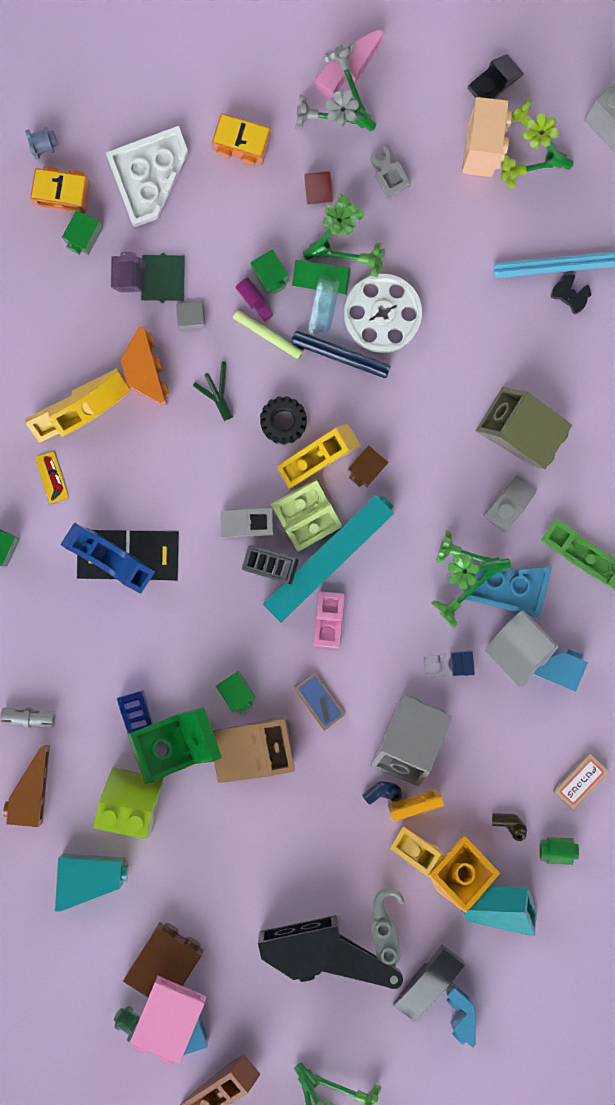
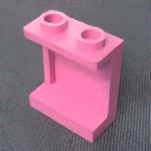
M157 976L130 1043L134 1044V1047L141 1052L149 1053L150 1051L159 1055V1058L164 1062L180 1064L207 996Z

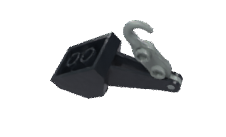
M386 888L378 892L373 900L374 914L371 932L376 955L341 935L337 917L333 915L260 931L258 947L261 960L290 979H299L300 982L311 981L315 979L316 975L326 972L390 989H398L403 983L402 973L396 968L401 954L394 922L385 911L383 901L387 896H395L399 903L403 904V896L393 888Z

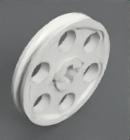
M379 274L378 277L369 276L357 283L347 297L344 308L345 325L352 339L364 349L376 353L397 351L414 338L422 320L420 298L415 289L400 277L391 274ZM368 284H373L378 288V294L373 298L367 297L363 292L364 287ZM393 285H399L403 288L404 295L401 298L395 299L390 295L389 289ZM354 306H360L365 314L363 318L356 320L350 316V309ZM382 307L383 310H390L387 314L388 319L384 320L383 317H376L379 313L378 308ZM403 309H414L416 318L413 321L404 320L401 315ZM365 329H373L377 334V338L373 342H366L362 338V332ZM396 329L402 333L403 338L399 343H392L388 339V333L391 330Z

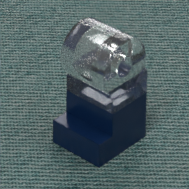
M473 651L423 656L425 677L475 675Z

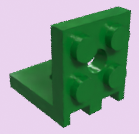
M204 707L179 713L127 734L145 784L194 764L214 762L222 758ZM158 742H163L167 747V752L163 757L157 755L155 751Z

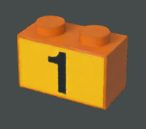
M221 113L212 140L213 150L216 151L217 155L224 158L234 156L241 158V161L248 165L255 166L256 163L263 165L271 139V128Z
M43 166V169L35 168L30 199L35 206L74 212L78 210L86 213L90 181L83 172L78 170H69V173L59 172V169L52 166Z

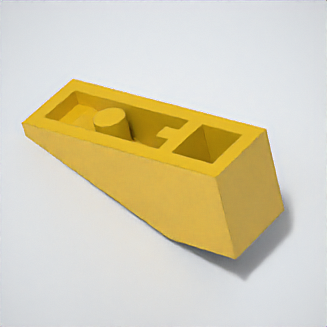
M345 424L333 429L276 467L290 489L340 460L361 445L349 424Z

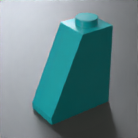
M62 854L58 858L55 912L64 911L120 889L123 881L128 880L129 866L124 865L125 857Z
M489 886L466 913L463 912L467 922L535 936L537 910L528 888Z

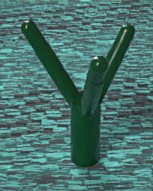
M225 361L221 362L219 392L209 373H205V378L213 394L195 382L193 384V387L215 402L224 421L233 418L224 399Z

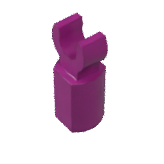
M248 277L235 286L251 309L254 308L264 322L273 317L272 311L263 302L264 297Z

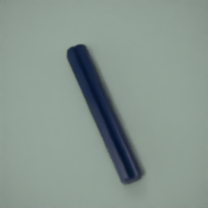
M295 331L292 337V344L373 375L386 378L390 371V365L309 334Z

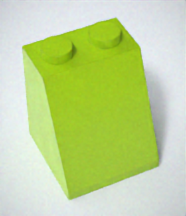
M113 767L98 802L93 828L147 839L154 827L164 778L145 784L141 773Z

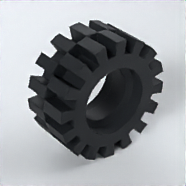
M278 396L274 400H269L267 405H264L260 414V425L263 433L269 440L276 444L286 445L287 443H294L295 440L302 437L307 424V415L302 404L300 405L296 399H291L289 396ZM279 411H288L294 418V423L288 430H279L273 423L274 416Z

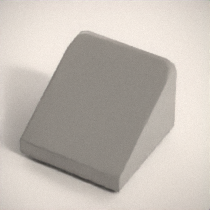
M202 301L176 304L179 330L205 327Z

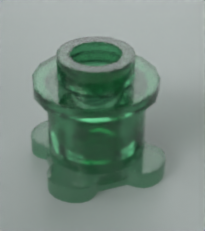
M127 1006L126 1008H121L114 1017V1028L117 1031L121 1029L128 1034L127 1041L129 1043L140 1016L133 1012L131 1006Z

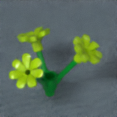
M530 97L521 108L518 107L512 113L511 124L520 121L525 128L528 127L530 130L524 131L523 137L526 140H531L530 146L537 149L542 144L548 149L545 162L525 166V164L515 165L514 159L504 155V160L501 162V167L504 170L501 173L502 182L506 181L508 190L516 187L515 179L517 176L525 175L528 171L553 168L554 166L559 169L563 167L570 170L574 164L573 160L567 158V154L559 151L551 140L559 135L558 129L553 128L557 124L556 118L550 117L547 119L545 113H539L536 122L527 114L533 102Z

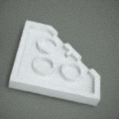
M179 126L106 152L133 227L159 218L185 162L188 149Z

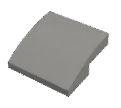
M523 610L505 625L485 651L520 687L525 686L539 666H544L559 646Z

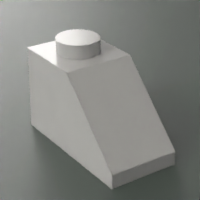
M516 475L483 516L503 532L507 531L525 510L537 491Z

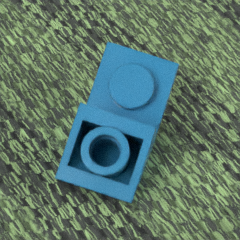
M451 982L445 989L449 997L447 1002L457 1011L462 1009L450 1022L454 1031L452 1035L462 1045L467 1042L473 1048L476 1045L474 1004L469 996Z

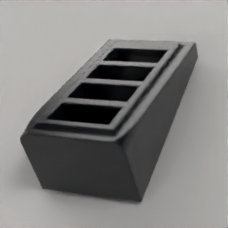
M250 545L247 548L242 570L292 585L299 559ZM284 561H287V562H286V565H285V569H284L283 575L280 576V575H281L282 568H283V565H284Z

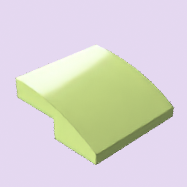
M316 479L271 503L273 510L297 552L343 527Z

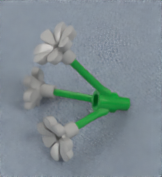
M355 42L346 45L344 48L343 45H340L335 51H327L323 57L326 63L338 61L341 71L344 70L351 92L346 90L342 95L340 91H336L333 94L335 101L328 100L325 104V108L332 111L330 113L319 112V109L309 108L306 97L300 94V106L297 107L298 117L295 124L296 130H301L303 123L307 119L317 120L318 118L328 119L330 122L336 121L337 126H344L348 122L356 124L360 128H366L370 132L375 129L376 122L366 112L349 70L351 66L347 57L356 48Z

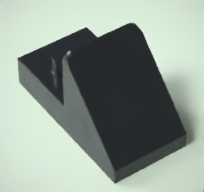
M506 54L492 60L489 68L472 81L467 89L475 98L495 99L522 77L524 73Z

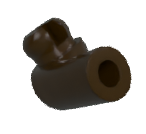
M492 813V826L506 827L516 841L526 839V825L516 814Z

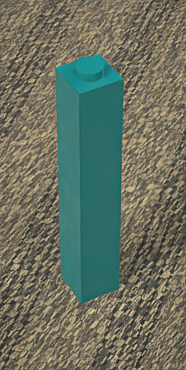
M375 495L295 572L292 585L284 583L263 603L264 607L282 623L394 514L391 510L394 506L384 496L379 498Z

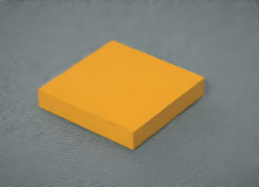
M434 789L389 803L387 806L394 822L442 807L444 803L438 790Z

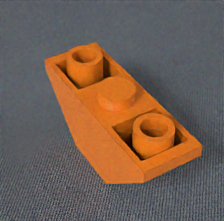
M141 326L138 327L120 359L127 385L136 392L164 406L167 405L166 397H170L166 381L161 383L159 373L163 372L159 357L154 358L151 349L156 347L152 332L147 333L145 327Z

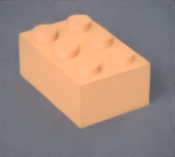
M476 97L467 124L462 166L463 174L493 177L495 170L500 169L504 155L507 154L509 137H504L507 134L508 127H510L512 111L508 110L509 101Z

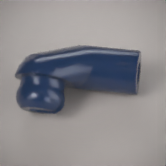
M380 781L362 796L369 805L380 797L397 802L402 798V791L395 783Z

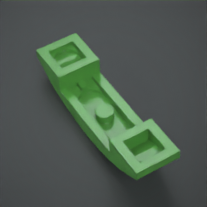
M555 519L541 541L569 562L615 591V559L579 536L576 531Z

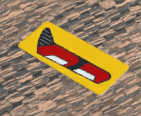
M52 451L36 456L35 461L49 504L68 499V493L55 452Z

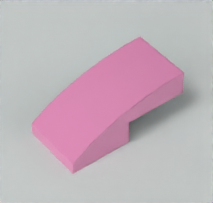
M318 592L314 647L339 649L345 594Z

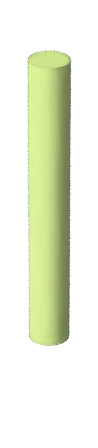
M239 309L234 314L233 319L298 360L302 356L303 350Z

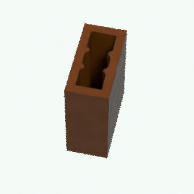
M159 922L127 972L123 982L149 998L157 976L183 986L202 956L203 949L200 948L201 944L191 937L186 939L178 934L179 930L170 923H165L164 925Z

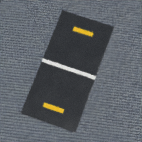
M92 530L154 570L155 573L150 580L178 581L179 531ZM77 555V579H116L100 567Z

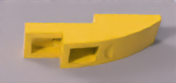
M117 368L72 390V396L27 417L26 424L39 443L57 434L63 437L111 408L130 392V387Z

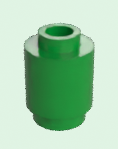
M547 837L546 840H540V861H546L547 864L573 865L574 860L579 858V845L574 844L573 838Z

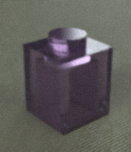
M121 252L120 256H111V288L120 293L144 292L145 261L134 252Z

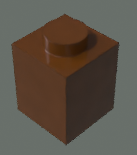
M368 445L348 468L347 471L351 474L348 478L358 487L364 485L367 488L389 462Z

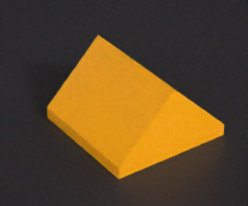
M462 836L428 875L436 891L466 913L501 873L466 836Z

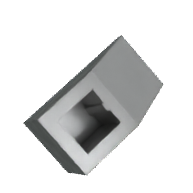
M272 508L221 511V537L273 536Z

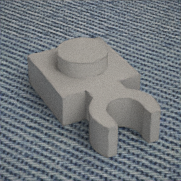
M385 147L382 149V153L385 156L384 160L379 161L372 154L370 161L375 168L380 169V171L375 173V177L386 197L389 198L409 187L411 183L399 161L393 164L390 163V152Z

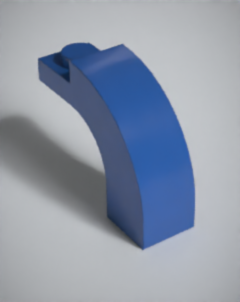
M75 522L60 544L65 549L100 567L123 585L140 594L155 573L154 570L127 551L91 529Z

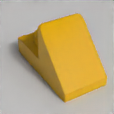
M404 826L390 847L392 851L427 877H429L428 874L444 856L438 846L425 841Z

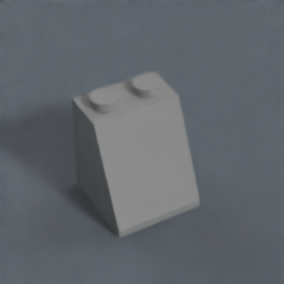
M615 83L595 101L584 120L614 153Z
M403 695L396 705L371 766L419 786L431 773L451 716L445 714V711L441 708L422 704L416 697H406Z

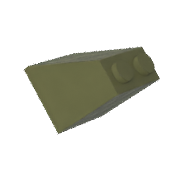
M502 387L477 427L476 432L528 464L546 470L547 466L553 462L555 453L560 445L567 439L572 424L529 392Z

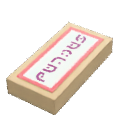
M588 753L553 791L574 810L609 771Z

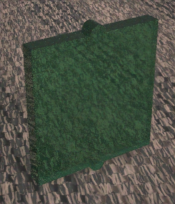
M161 253V255H142L141 301H160L162 304L165 301H184L185 255H166L165 253Z

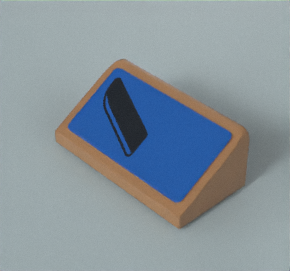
M316 672L294 686L295 691L324 731L345 715Z

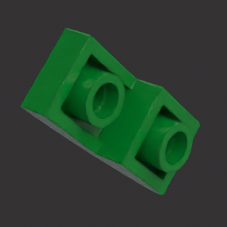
M295 260L292 286L347 294L351 268Z

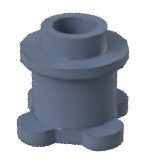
M44 127V130L32 134L30 130H25L31 153L35 159H40L39 154L47 151L55 152L54 147L58 146V142L53 130L49 131L47 127Z

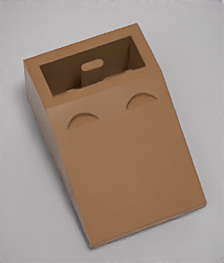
M285 717L213 730L222 755L221 759L214 761L218 783L295 772Z

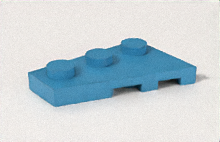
M552 567L506 570L494 574L493 577L485 581L468 596L466 600L517 613L524 610L529 616L540 618ZM483 572L475 574L478 580L483 576Z

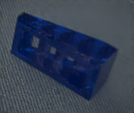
M144 690L117 698L127 733L153 724ZM139 700L140 705L127 708V703ZM142 710L143 715L130 718V713ZM143 720L146 721L147 725H143L137 728H133L132 723H136Z

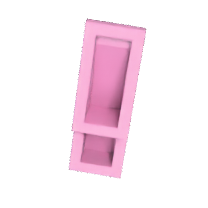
M380 29L355 41L356 48L347 57L351 66L349 70L354 83L357 82L383 42L384 32ZM331 61L315 80V90L331 100L334 99L333 94L339 91L346 80L344 70L341 71L338 61Z

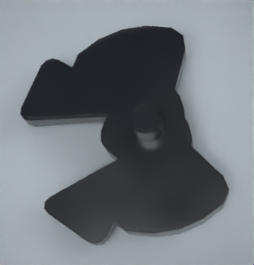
M564 275L563 280L554 286L550 296L553 299H560L563 303L570 306L573 314H578L585 308L588 298L592 295L590 287L586 285L576 293L574 289H571L575 275Z

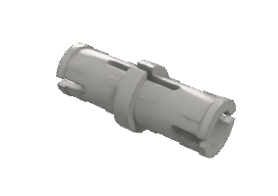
M26 707L25 709L2 708L0 720L3 725H22L24 728H31V726L54 728L56 712L33 710L32 707Z

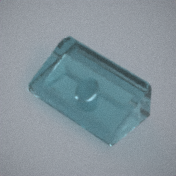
M324 277L319 279L308 331L310 332L309 334L323 333L330 330L340 284L338 280Z

